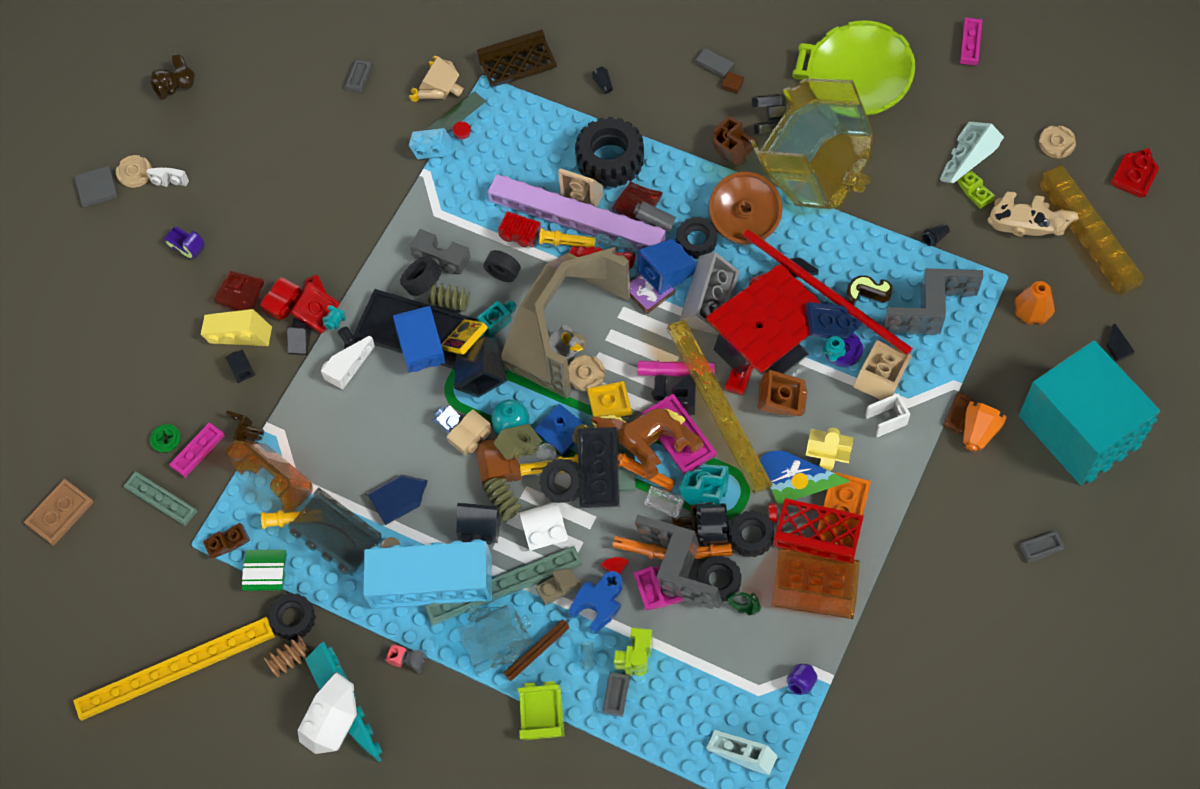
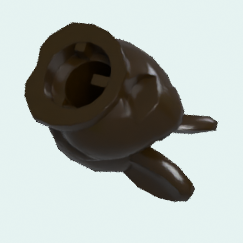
M173 54L172 56L174 72L164 69L152 71L151 86L161 100L167 98L168 92L174 94L177 86L183 89H190L193 86L195 74L186 66L184 58L179 54Z

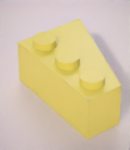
M253 309L204 315L201 335L212 344L269 346L272 326Z

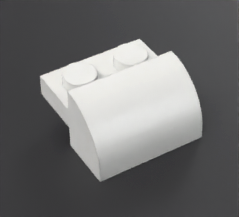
M553 502L519 512L530 551L568 540L558 503Z

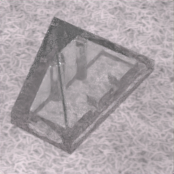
M650 486L645 505L672 517L679 518L685 499L679 493Z

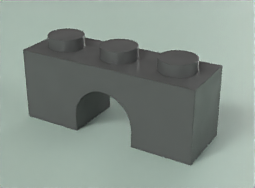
M419 229L410 244L412 256L416 259L430 256L440 267L445 268L448 272L461 275L471 258L469 248L452 241L446 250H437L438 241L436 235Z

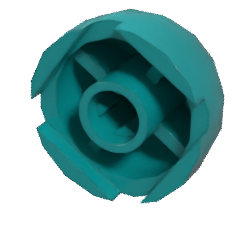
M508 399L501 401L492 411L491 422L493 430L497 435L503 429L530 424L527 408L517 400Z

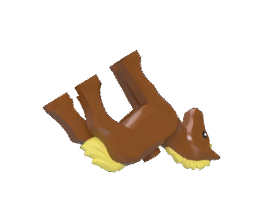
M653 409L644 415L637 416L634 421L628 424L621 417L617 418L615 415L591 418L593 428H618V442L625 446L642 463L647 480L652 479L659 473L656 465H659L661 460L649 446L662 435L674 437V446L677 452L682 451L688 445L691 452L694 453L704 445L699 436L691 432L686 425H682L685 422V418L669 409Z

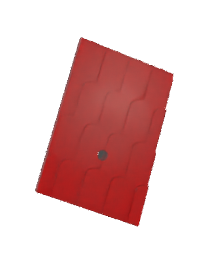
M779 264L706 317V320L719 332L713 350L736 373L738 372L741 375L752 365L761 374L810 336L805 310L806 303L820 302L814 294L809 292L799 280L790 274L786 267Z

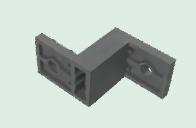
M925 268L920 286L921 308L887 307L883 327L893 334H941L946 317L945 295L977 296L983 280V270Z
M637 514L635 524L641 538L649 542L655 540L668 547L656 577L663 594L670 597L675 595L682 597L684 601L689 603L696 601L709 609H713V607L720 608L722 600L718 587L688 579L699 548L695 531Z

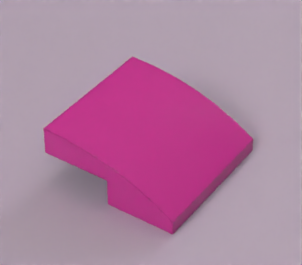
M650 566L634 572L647 611L684 601L682 597L676 595L670 597L663 594L656 578L660 566L655 568Z

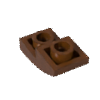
M238 523L224 533L220 531L204 540L203 543L210 558L213 559L243 546L250 541V538L243 524Z

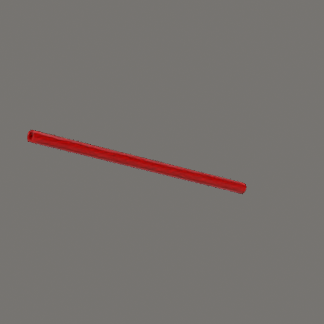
M749 229L744 232V238L836 305L845 307L848 310L847 313L858 319L907 356L913 350L911 346Z

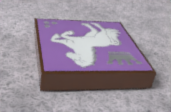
M641 274L630 281V297L646 314H649L676 293V290L671 287L660 295Z

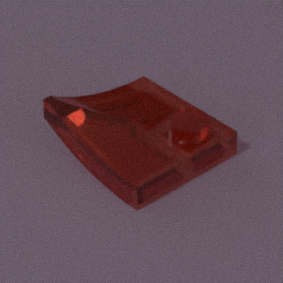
M630 181L613 205L612 211L637 221L639 219L635 218L636 214L633 213L637 203L641 204L644 201L656 207L663 192L648 189Z
M230 271L217 292L214 301L216 304L236 311L254 310L264 281L261 278Z

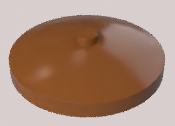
M737 172L725 177L716 185L709 200L708 210L713 226L716 227V231L723 238L739 245H753V243L743 237L744 232L749 229L763 240L767 239L778 227L783 207L778 190L767 178L753 172Z

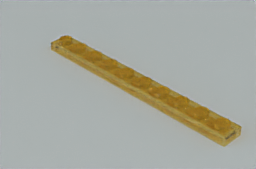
M685 320L669 324L666 329L753 495L771 488L772 483L688 324Z

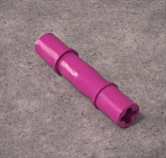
M638 360V376L664 375L681 377L688 376L691 372H696V377L714 378L715 362L694 361V363Z

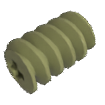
M436 282L430 288L428 301L434 306L439 304L440 307H444L446 305L448 309L453 306L454 310L460 308L461 311L465 312L469 304L470 292L466 294L465 288L458 292V286H455L452 291L449 284L444 289L443 283L437 288Z
M493 478L483 485V491L490 498V502L498 507L499 515L502 517V521L505 522L516 516L522 508V504L517 503L518 497H513L514 491H508L511 488L510 485H504L507 482L506 478Z

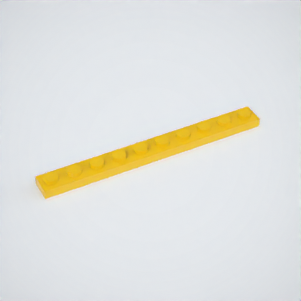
M265 617L73 700L79 719L81 721L274 638L275 635L269 619Z

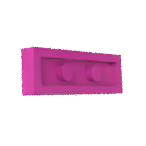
M965 18L960 64L978 65L983 19Z
M209 422L169 465L186 478L225 436L224 433Z

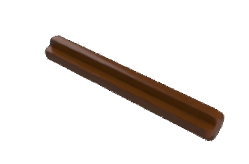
M563 619L560 620L504 671V676L509 681L517 677L569 629L568 623Z

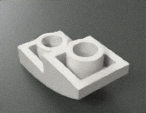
M152 168L147 170L150 181L157 186L167 187L169 182L174 185L186 186L189 182L185 171L179 169Z

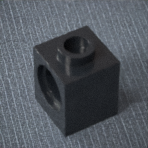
M243 349L234 351L225 357L238 383L255 376Z

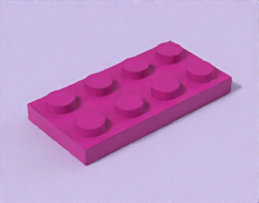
M674 394L641 413V415H644L657 408L669 409L678 413L679 416L685 418V422L682 425H686L691 432L699 436L703 441V447L693 453L688 445L682 451L677 452L674 446V437L662 435L658 439L683 475L687 471H692L717 456L715 449Z

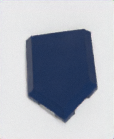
M813 302L806 303L805 310L810 336L826 338L837 336L847 339L862 325L858 319L855 320L848 314V310L843 306Z
M401 474L367 493L385 526L420 507L428 480Z

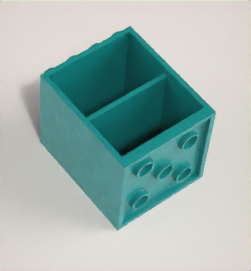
M1094 340L1032 383L1019 417L1081 486L1086 482L1088 484L1093 482L1101 471L1103 473L1107 472L1112 468L1114 462L1124 460L1128 456L1127 453L1131 450L1133 452L1137 451L1143 445L1141 442L1148 437L1146 434L1153 429L1152 425L1157 422L1158 419L1156 417L1160 410Z

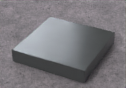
M109 166L74 176L83 208L118 197Z

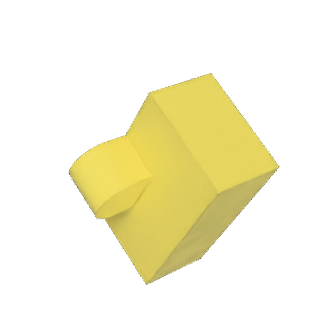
M829 428L827 432L811 429L806 456L821 458L820 467L831 471L834 468L835 461L849 463L854 437L840 435V431L837 428Z

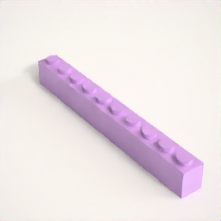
M496 174L488 190L490 202L636 251L666 240V230L658 226H651L643 221H636L625 215H618L607 209H600L592 204H585L574 198H567L556 192L552 193L541 187L528 185L523 181L518 182L508 176Z

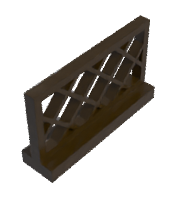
M543 29L477 49L479 63L483 67L491 88L557 67L546 42ZM544 46L545 48L543 52L535 50L536 48ZM528 52V55L525 58L519 56V53ZM532 54L539 56L537 62L530 59ZM506 57H512L510 63L503 61L502 59ZM545 58L550 60L551 63L544 65L541 61ZM516 59L523 61L521 67L513 64ZM490 62L496 63L493 68L486 66V64ZM527 63L534 65L533 69L530 70L524 67ZM499 64L507 67L504 72L497 70ZM510 68L518 71L514 75L508 74ZM494 73L501 76L498 80H492Z

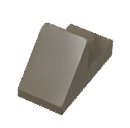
M571 568L553 571L552 578L536 586V591L546 606L581 586Z

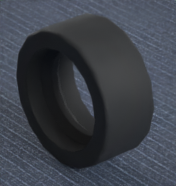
M499 250L490 251L483 263L484 269L491 276L503 282H513L521 269L519 262L513 256Z

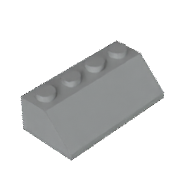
M716 252L699 256L680 320L692 329L719 335V332L706 320V317L725 302L732 299L740 271Z

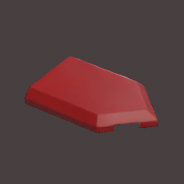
M1146 148L1140 152L1125 154L1111 184L1140 198L1145 197L1159 170L1157 163L1154 162L1151 156L1150 149Z

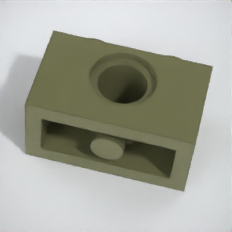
M526 424L503 429L494 441V444L506 460L535 454L542 440L533 428Z

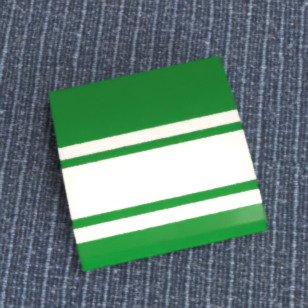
M246 550L242 591L283 590L285 580L284 568L287 558L286 550Z

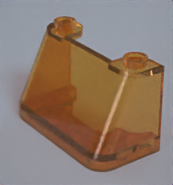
M235 441L225 450L231 464L239 474L243 475L245 471H252L256 474L261 468H264L274 477L270 488L282 503L281 508L286 513L294 512L313 492L311 481L265 443Z

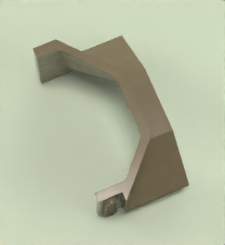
M616 247L581 257L567 253L545 265L517 310L501 354L504 368L568 399L571 394L568 361L566 357L554 352L550 347L544 309L565 277H579L629 301V260L622 255H616Z

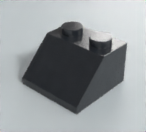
M457 503L456 533L458 540L466 543L479 539L486 541L487 545L498 543L501 519L497 506Z

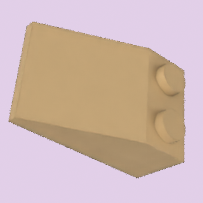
M560 168L558 173L561 196L574 198L579 202L589 203L594 207H598L603 196V185L594 179Z
M877 340L860 370L854 388L870 394L879 400L893 396L912 355L909 354L907 356L900 350Z

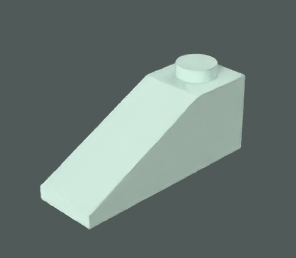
M714 730L706 748L712 753L766 775H770L777 759V755L768 745Z

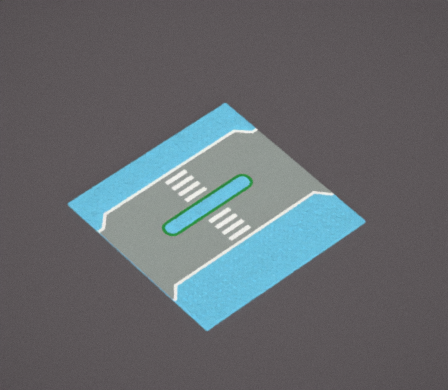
M482 75L469 95L476 92L486 102L462 120L470 125V136L460 140L454 136L453 128L447 132L453 141L450 156L430 158L339 304L337 309L343 310L345 312L344 315L347 317L345 321L341 320L339 329L348 327L352 335L354 334L374 289L434 306L428 301L430 289L419 296H412L400 284L404 271L414 261L418 260L412 256L410 244L419 229L436 235L438 241L437 250H446L453 241L468 247L471 256L461 275L450 273L445 268L440 267L442 269L441 276L437 281V288L443 283L444 289L449 284L452 291L455 286H458V292H461L462 288H465L466 294L470 292L466 311L463 312L460 308L454 310L453 306L450 309L446 308V305L440 307L439 304L435 307L477 319L480 314L497 301L503 306L504 303L510 300L516 303L517 308L511 314L512 322L493 336L498 338L500 354H502L519 305L547 263L570 253L572 248L570 245L562 244L558 247L547 243L541 245L539 244L540 234L533 248L529 246L521 247L517 242L511 240L510 242L502 240L498 234V227L506 211L539 221L541 228L547 231L556 232V230H560L564 234L594 236L490 202L488 190L497 174L508 176L512 180L523 181L528 185L541 187L546 191L556 192L561 195L558 171L561 168L582 175L576 164V138L581 133L583 127H588V123L596 122L598 118L506 83L491 88L487 77ZM642 136L644 164L641 167L640 173L638 175L635 174V179L632 181L628 180L627 184L623 186L619 184L613 188L612 186L603 187V196L597 208L607 209L612 213L625 215L637 221L639 219L635 218L636 214L633 211L637 203L641 204L644 201L676 217L669 233H666L665 240L673 239L676 242L677 229L686 219L702 217L711 222L708 208L714 188L722 179L737 172ZM607 145L596 150L594 154L599 158L611 160L622 156L625 150L615 145ZM776 187L782 200V217L776 230L764 241L789 259L800 257L819 270V274L813 276L844 299L848 284L859 275H867L873 278L877 284L880 283L881 279L889 281L893 287L889 301L881 303L859 295L855 307L882 326L887 307L921 308L920 286L925 268L983 270V280L977 296L945 295L946 317L941 334H894L913 348L910 353L912 357L894 395L899 393L910 412V417L906 426L879 437L876 436L878 425L899 415L895 408H892L867 419L865 416L867 407L881 400L854 388L862 366L877 340L892 347L894 346L863 323L854 332L863 344V352L860 360L853 366L840 367L828 360L826 354L823 353V347L828 339L826 337L809 336L800 343L809 355L785 374L805 380L807 388L805 413L802 416L780 415L761 411L757 407L759 384L762 376L771 370L770 368L761 374L755 368L753 369L743 396L726 391L725 386L732 368L713 350L718 335L692 329L680 320L693 275L675 286L676 293L649 314H646L631 297L627 301L579 277L564 278L544 309L548 336L553 332H557L563 325H567L574 332L585 336V347L567 359L568 366L578 356H594L603 363L605 368V378L601 385L624 381L632 415L623 417H634L635 419L643 411L660 402L654 400L651 392L654 390L655 376H638V360L694 363V361L715 362L714 378L696 377L695 415L689 416L717 452V456L702 465L728 466L729 480L725 497H722L720 503H726L727 513L725 515H727L729 524V543H731L730 525H732L733 519L738 514L754 510L755 512H762L769 519L768 504L777 503L760 463V459L765 453L785 451L820 467L821 458L806 456L811 429L827 432L829 428H837L840 431V435L854 437L849 463L835 461L834 468L830 471L871 481L854 563L850 564L775 547L774 540L768 552L766 551L763 555H758L757 557L741 555L737 550L735 551L732 545V556L725 557H729L732 561L734 560L740 568L742 578L739 592H745L749 595L755 593L758 597L761 610L755 615L748 616L746 612L738 613V610L729 606L728 601L721 603L720 608L713 607V609L706 608L696 601L694 603L682 601L670 606L646 610L634 572L653 566V568L661 566L663 560L658 558L650 559L646 555L613 548V541L615 542L614 538L617 535L651 545L655 543L659 547L668 548L658 541L653 540L649 542L641 538L635 524L637 514L672 524V518L689 516V513H691V504L684 500L679 489L685 475L680 471L659 440L649 447L661 460V463L656 465L658 472L675 481L671 491L635 474V492H620V507L580 508V497L568 503H558L568 540L535 550H529L519 512L553 503L541 491L539 483L540 474L521 476L522 480L510 481L504 484L510 485L511 488L508 491H514L513 497H518L517 503H521L522 508L515 517L508 521H502L500 516L501 525L498 543L488 545L492 555V578L575 546L582 562V566L572 569V572L581 584L577 589L546 606L536 591V586L545 582L542 581L433 626L424 606L372 609L364 597L365 549H371L374 546L381 547L383 540L389 537L398 539L403 547L411 546L412 544L431 545L434 542L451 544L453 541H461L458 540L456 533L457 503L494 506L490 502V498L487 497L486 492L483 491L476 450L465 456L448 442V433L437 422L434 423L432 421L435 417L434 413L438 408L450 405L462 419L471 410H474L486 419L491 425V433L485 440L479 441L478 446L482 441L498 437L497 433L493 430L491 416L495 406L504 400H517L527 408L530 417L529 425L533 430L558 404H561L588 425V428L594 427L591 421L593 414L587 391L577 390L571 384V394L567 399L504 368L508 381L477 398L454 388L455 369L439 365L437 367H428L418 372L408 373L402 353L376 345L342 390L324 380L321 373L323 364L329 361L333 355L345 349L344 342L338 335L339 329L329 330L326 328L324 333H321L263 427L264 436L259 435L263 438L260 441L255 440L193 540L192 546L209 555L203 541L219 531L224 533L238 523H241L250 541L229 553L216 557V559L243 571L246 550H286L287 558L284 568L285 580L283 590L288 593H298L306 597L310 603L412 651L421 650L426 654L427 658L520 701V696L517 688H522V684L535 683V686H543V682L555 681L556 685H560L562 688L563 718L565 723L705 789H785L937 443L953 400L961 388L1007 283L1008 276ZM692 231L688 235V241L693 245H701L706 240L705 234L701 231ZM717 232V245L712 252L719 254L740 271L732 298L746 289L753 277L762 273H768L780 264L754 244H735L726 240ZM596 237V248L601 247L602 250L616 247V252H635L634 266L632 269H629L630 281L639 275L637 272L639 251ZM490 251H503L513 256L519 262L521 269L513 282L500 281L484 269L483 263ZM795 277L809 292L815 295L820 303L836 305L801 278ZM666 376L665 392L667 395L664 399L672 395L673 387L686 376ZM676 397L683 406L684 397ZM542 440L535 454L518 458L519 469L520 464L555 460L559 456H562V458L574 457L578 454V441L562 456ZM565 471L563 474L557 473L554 477L555 487L561 491L567 490L571 484L570 475ZM401 474L428 480L420 507L385 526L367 493ZM828 489L796 499V501L824 506ZM783 504L777 505L778 523ZM787 506L786 511L790 517L799 512L796 506ZM322 509V515H314L315 517L323 516V522L320 523H326L339 528L353 540L356 547L341 532L312 522L285 524L283 528L271 526L262 529L261 512L276 513L278 510H282L284 513ZM814 510L805 513L810 521L819 517ZM802 515L793 520L798 528L807 523ZM819 521L813 524L816 530L818 529ZM789 522L782 526L781 532L790 533L795 529ZM772 523V526H774V537L778 523ZM755 525L746 526L742 531V537L750 543L757 542L762 536L760 528ZM810 526L800 531L804 537L809 538L815 535ZM700 536L697 537V540H698V543H699V547H700V546H710V545L701 544V543H700ZM612 557L625 558L629 560V564L620 574L623 589L615 599L622 604L621 608L610 623L594 634L590 629L592 622L597 616L594 610L584 609L575 618H572L568 611L578 591L587 581L596 586L603 575L607 573L606 570L601 568V564L605 560ZM707 558L694 559L688 579L697 581V571L701 563H704ZM715 570L710 574L709 582L714 587L724 588L729 582V576L722 570ZM735 596L733 598L735 602L740 604L748 602V599L744 596ZM562 619L566 621L569 629L517 677L509 681L504 676V671ZM631 628L652 630L653 646L651 657H648L649 669L643 676H636L634 674L632 677L630 676L623 717L602 714L609 673L626 674L624 670H615V650L627 651V646H632ZM800 663L811 665L818 676L811 692L805 695L794 694L790 691L787 684V677L792 668ZM714 730L768 745L777 755L770 775L750 770L708 751L706 748Z

